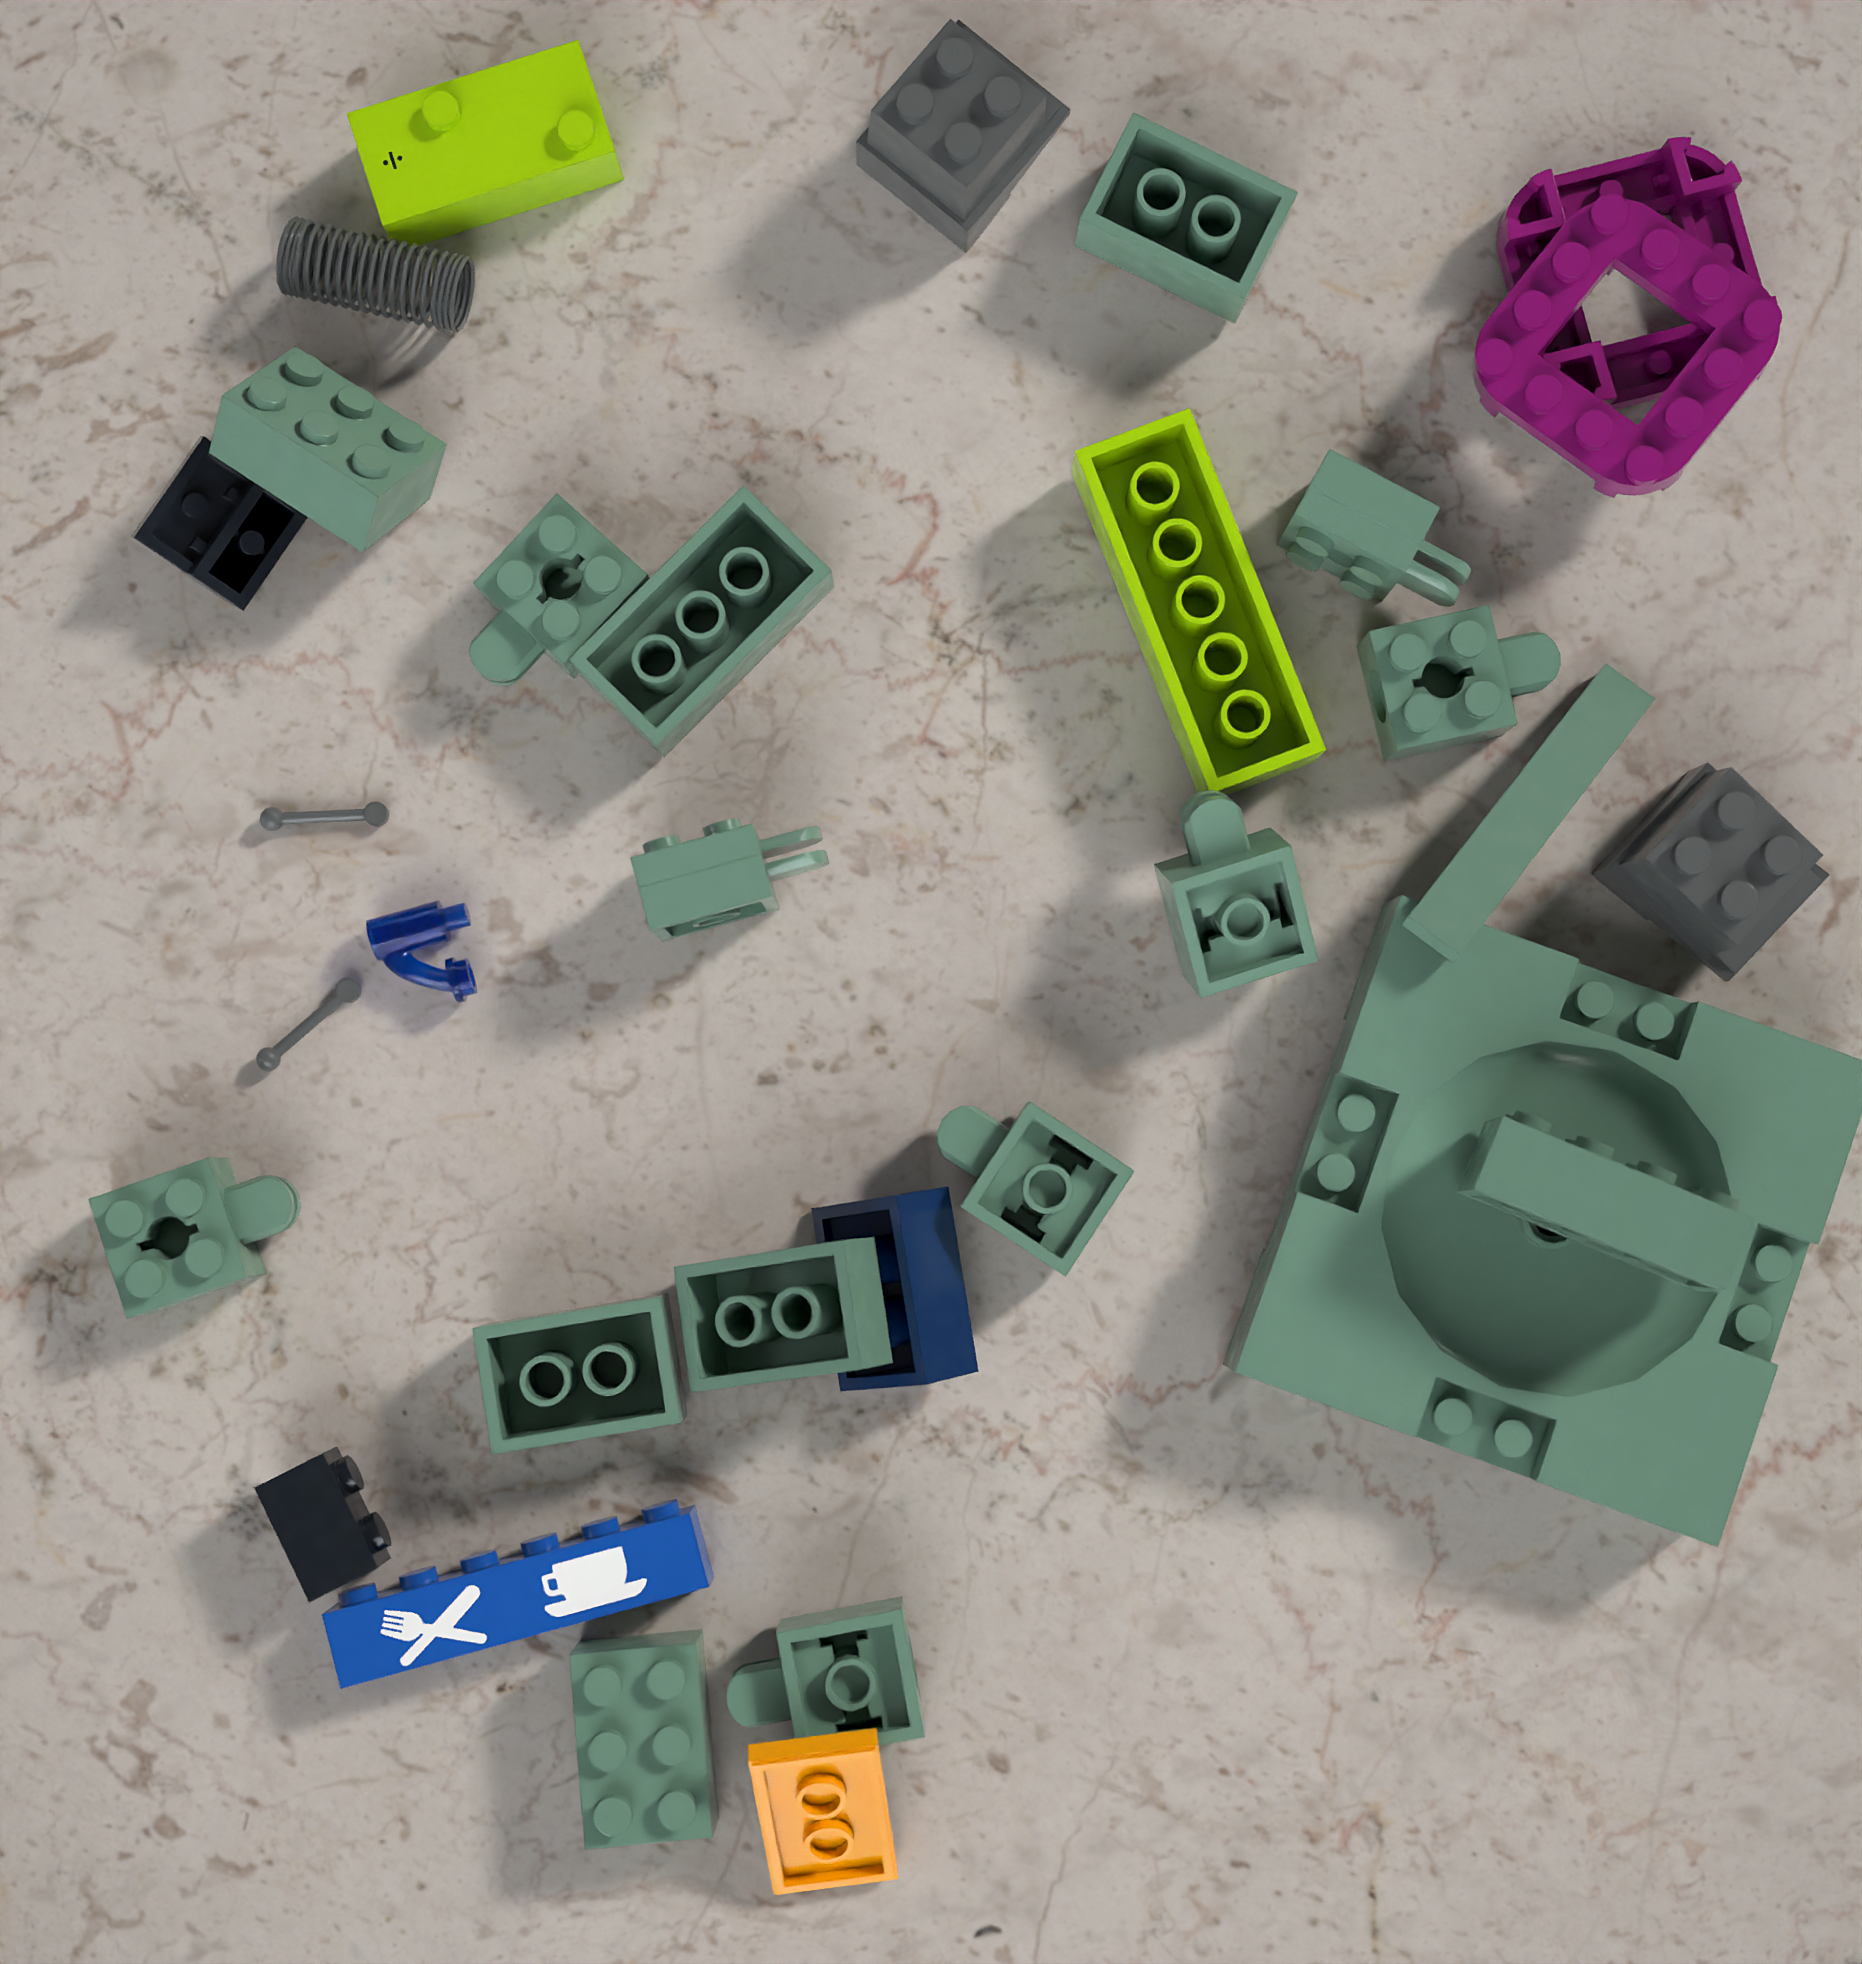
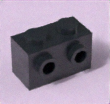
M337 1446L254 1487L309 1603L377 1569L391 1559L387 1547L391 1546L389 1531L377 1512L369 1513L359 1492L364 1489L362 1475L354 1460L349 1455L342 1457Z

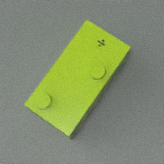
M579 40L346 113L382 225L390 240L395 238L399 244L405 240L409 246L414 243L420 246L624 180Z

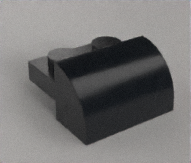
M200 436L131 537L181 570L182 573L201 586L244 611L308 517L209 453L211 441L205 436Z

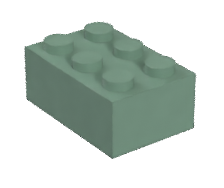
M1133 112L1079 218L1075 246L1235 324L1289 217L1298 192Z
M295 346L221 396L209 453L363 553L430 499L447 444L424 430L418 423L407 419L373 397L367 390L356 386L322 364L316 357L303 352Z
M875 1237L833 1241L674 1267L690 1393L861 1370L893 1363Z
M668 1293L498 1321L472 1328L492 1455L678 1424L687 1417Z
M703 1629L579 1641L569 1654L585 1850L713 1838L719 1816Z

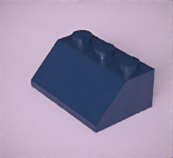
M949 1186L811 1208L817 1244L875 1237L893 1363L837 1373L840 1392L928 1385L979 1372Z

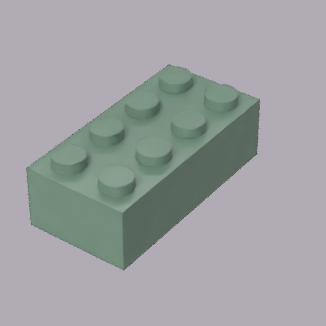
M743 485L568 660L577 673L653 748L665 757L834 588L832 570Z
M1515 1111L1514 1115L1505 1114V1117L1502 1116L1484 1122L1457 1193L1695 1291L1727 1292L1755 1221V1218L1736 1211L1740 1203L1738 1199L1703 1186L1700 1191L1691 1188L1683 1190L1674 1186L1677 1175L1666 1169L1643 1161H1639L1637 1166L1629 1163L1622 1165L1611 1160L1614 1149L1582 1136H1577L1575 1140L1565 1139V1141L1549 1135L1552 1124L1521 1111Z

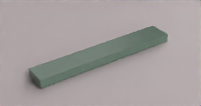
M1605 663L1402 925L1454 963L1644 715L1655 698Z

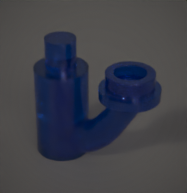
M437 900L366 920L368 939L376 959L383 961L385 966L398 977L416 985L443 992H452L457 1003L467 1001V996L477 993L475 976L467 958L458 961L454 957L445 959L446 969H441L416 959L411 953L451 941V931L471 926V918L465 902L443 908L440 901Z

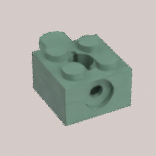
M1331 449L1327 452L1277 543L1278 546L1288 550L1286 556L1296 565L1310 571H1318L1319 568H1322L1340 578L1339 584L1343 589L1366 600H1371L1374 596L1383 601L1398 583L1437 605L1450 607L1455 604L1460 595V590L1456 585H1464L1471 574V568L1466 562L1423 540L1441 507Z
M556 493L473 583L483 597L499 612L471 641L469 646L471 661L486 680L495 685L507 687L517 683L535 662L546 653L575 679L579 674L568 659L650 578L645 571Z
M1489 605L1371 630L1356 646L1384 762L1501 737L1518 724L1512 697L1541 691L1557 677L1561 666L1560 652L1557 645L1547 634L1529 632L1497 639Z
M1206 790L1191 796L1182 805L1180 811V823L1188 853L1154 864L1182 976L1199 997L1203 998L1319 961L1291 845L1272 828L1247 834L1241 808L1222 792Z
M738 818L710 824L703 828L705 837L681 843L678 835L649 841L642 845L644 854L630 857L649 929L662 942L779 910L772 884L773 881L820 869L829 864L825 850L806 852L777 861L766 862L768 858L800 850L822 841L820 827H806L760 840L753 823L741 826Z
M1030 1101L1025 1104L1010 1128L977 1107L960 1106L950 1111L941 1120L937 1131V1144L942 1155L976 1178L959 1206L1065 1277L1134 1173L1133 1169Z
M208 1157L88 1199L127 1319L149 1315L267 1274L256 1241L288 1230L298 1220L301 1210L300 1195L294 1185L285 1178L262 1175L237 1184L229 1158Z
M903 1596L780 1619L776 1631L780 1657L742 1664L734 1671L727 1688L726 1704L731 1716L740 1725L747 1727L792 1720L795 1738L876 1728L879 1746L925 1737V1718Z

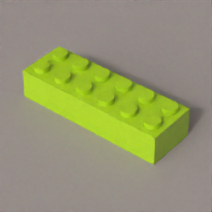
M1187 408L1076 450L1071 474L1197 793L1215 790L1229 795L1315 762L1326 751V747L1191 409Z

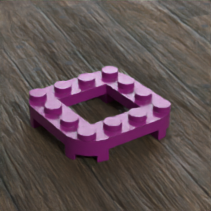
M1674 137L1667 139L1661 149L1553 175L1552 168L1537 173L1514 196L1498 224L1496 248L1508 293L1575 212L1594 203L1600 196L1610 193L1618 194L1624 199L1645 204L1662 216L1670 214L1672 223L1762 285L1735 193V189L1742 182L1737 167L1732 160L1725 165L1722 160L1710 151L1696 145H1691V137ZM1772 296L1773 301L1778 305L1776 296ZM1581 305L1542 353L1541 357L1616 410L1659 399L1710 335L1691 323L1602 346L1601 340L1592 342Z
M1605 194L1600 196L1594 203L1575 212L1564 223L1485 322L1476 342L1472 366L1473 378L1480 394V403L1493 417H1496L1500 412L1594 479L1596 482L1593 489L1613 498L1616 497V494L1644 495L1660 489L1663 492L1681 477L1686 466L1755 380H1758L1763 374L1778 343L1782 311L1759 282L1654 209L1640 202L1624 199L1618 194ZM1614 269L1710 335L1638 425L1541 357L1542 353L1606 274L1609 276Z

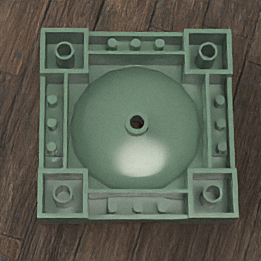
M1400 895L1382 906L1343 1018L1346 1020L1267 1249L1263 1248L1223 1365L1244 1376L1415 1438H1421L1531 1478L1539 1483L1718 1547L1778 1365L1772 1363L1771 1359L1809 1244L1819 1245L1862 1116V1060L1705 1003H1689L1578 963L1579 958L1484 924L1454 963H1452L1402 925L1420 901ZM1515 1111H1521L1552 1124L1549 1135L1565 1141V1139L1575 1140L1577 1136H1582L1614 1149L1612 1161L1622 1165L1629 1163L1636 1166L1639 1161H1643L1666 1169L1677 1175L1674 1186L1683 1190L1691 1188L1700 1191L1703 1186L1738 1199L1740 1203L1736 1211L1755 1218V1221L1727 1292L1695 1291L1552 1231L1543 1234L1539 1232L1533 1223L1457 1193L1484 1122L1502 1116L1505 1117V1114L1514 1115Z

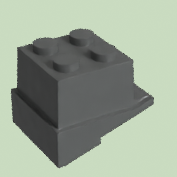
M950 19L872 108L869 127L856 141L857 166L967 253L1009 199L1011 191L1069 116L1070 108L959 19L956 23Z
M1709 763L1689 770L1591 873L1600 883L1645 920H1651L1725 982L1730 981L1830 875L1816 864L1823 854L1732 767L1716 770Z

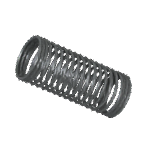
M296 216L288 221L279 241L276 258V279L278 287L284 295L300 297L304 300L309 297L314 302L318 300L323 304L330 302L335 307L338 305L345 309L351 307L356 312L361 309L366 314L369 312L376 316L382 314L387 319L392 316L397 321L403 318L408 324L412 321L418 326L424 323L428 328L435 326L438 330H446L449 333L457 334L463 329L471 309L475 286V267L469 255H459L456 252L451 255L447 250L441 254L437 248L430 251L426 245L420 249L416 243L409 246L405 240L399 244L395 238L388 241L385 236L378 239L376 235L371 234L368 237L363 231L357 234L353 229H350L347 232L342 226L336 230L332 224L325 227L320 221L315 225L311 219L306 220L303 217L299 218ZM319 228H321L322 233H321V235H320V237H319V241H318V233H317V231H318ZM331 230L332 237L328 245V232ZM341 232L343 238L338 250V236ZM352 235L353 242L349 251V237ZM362 237L364 244L359 256V241ZM373 240L374 247L370 257V243ZM383 242L385 249L380 261V246ZM394 245L395 253L390 266V250ZM403 247H404V248H405V256H404V260H403L402 267H401V272H400L401 252H402V249H403ZM415 249L416 258L411 272L409 299L405 307L404 296L410 277L411 255ZM425 252L426 262L420 285V299L415 309V297L420 281L422 257ZM436 254L437 263L432 279L430 303L426 311L425 300L430 285L432 261ZM445 258H446L447 261H446V263H445V265H444V268H443V271H442V264H443V262H444V260H445ZM335 272V287L331 292L330 284ZM399 272H400L398 298H397V301H396V303H395V305H394V297H393V296H394V293H395V290H396V286H397V282H398V278H399ZM324 273V286L320 290V281ZM388 274H389V279H388V295H387V298H386V300H385V302H384V301H383V292H384V290H385L386 283H387V278H388ZM356 275V290L352 297L351 288ZM367 275L366 294L363 298L362 289ZM345 276V290L342 294L341 285ZM312 279H313V280H314V283H313L312 287L310 288V285H311V282H312ZM377 279V294L373 301L372 292ZM409 311H410V314H411V317H410V318L407 316V314H408ZM419 314L421 315V320L417 318ZM430 315H431L432 322H429V321H428V318L430 317Z

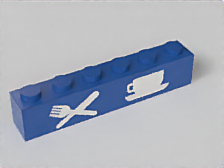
M677 1499L668 1500L641 1509L643 1519L619 1525L617 1516L606 1517L582 1525L581 1531L583 1536L559 1542L556 1532L521 1542L522 1552L498 1559L496 1549L487 1550L460 1559V1570L438 1575L436 1566H429L399 1576L401 1586L377 1592L376 1584L373 1582L338 1593L340 1603L335 1604L324 1612L322 1618L340 1689L708 1588L714 1578L696 1506L692 1505L680 1509Z

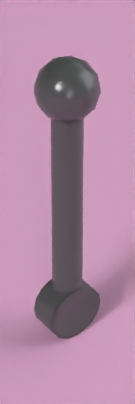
M375 801L367 804L364 809L281 812L276 807H269L263 810L260 815L261 825L269 831L278 830L283 824L366 821L374 827H380L386 824L389 819L387 807Z
M351 978L341 979L336 984L335 994L273 1048L265 1047L258 1052L256 1062L259 1068L264 1071L276 1069L280 1064L281 1056L343 1002L352 1003L359 999L362 992L360 984Z

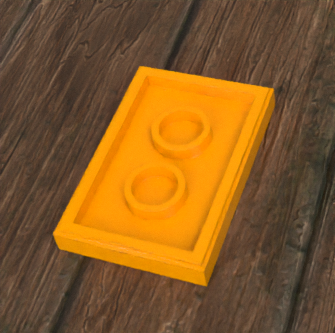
M876 1728L748 1744V1763L774 1895L898 1879L896 1851Z

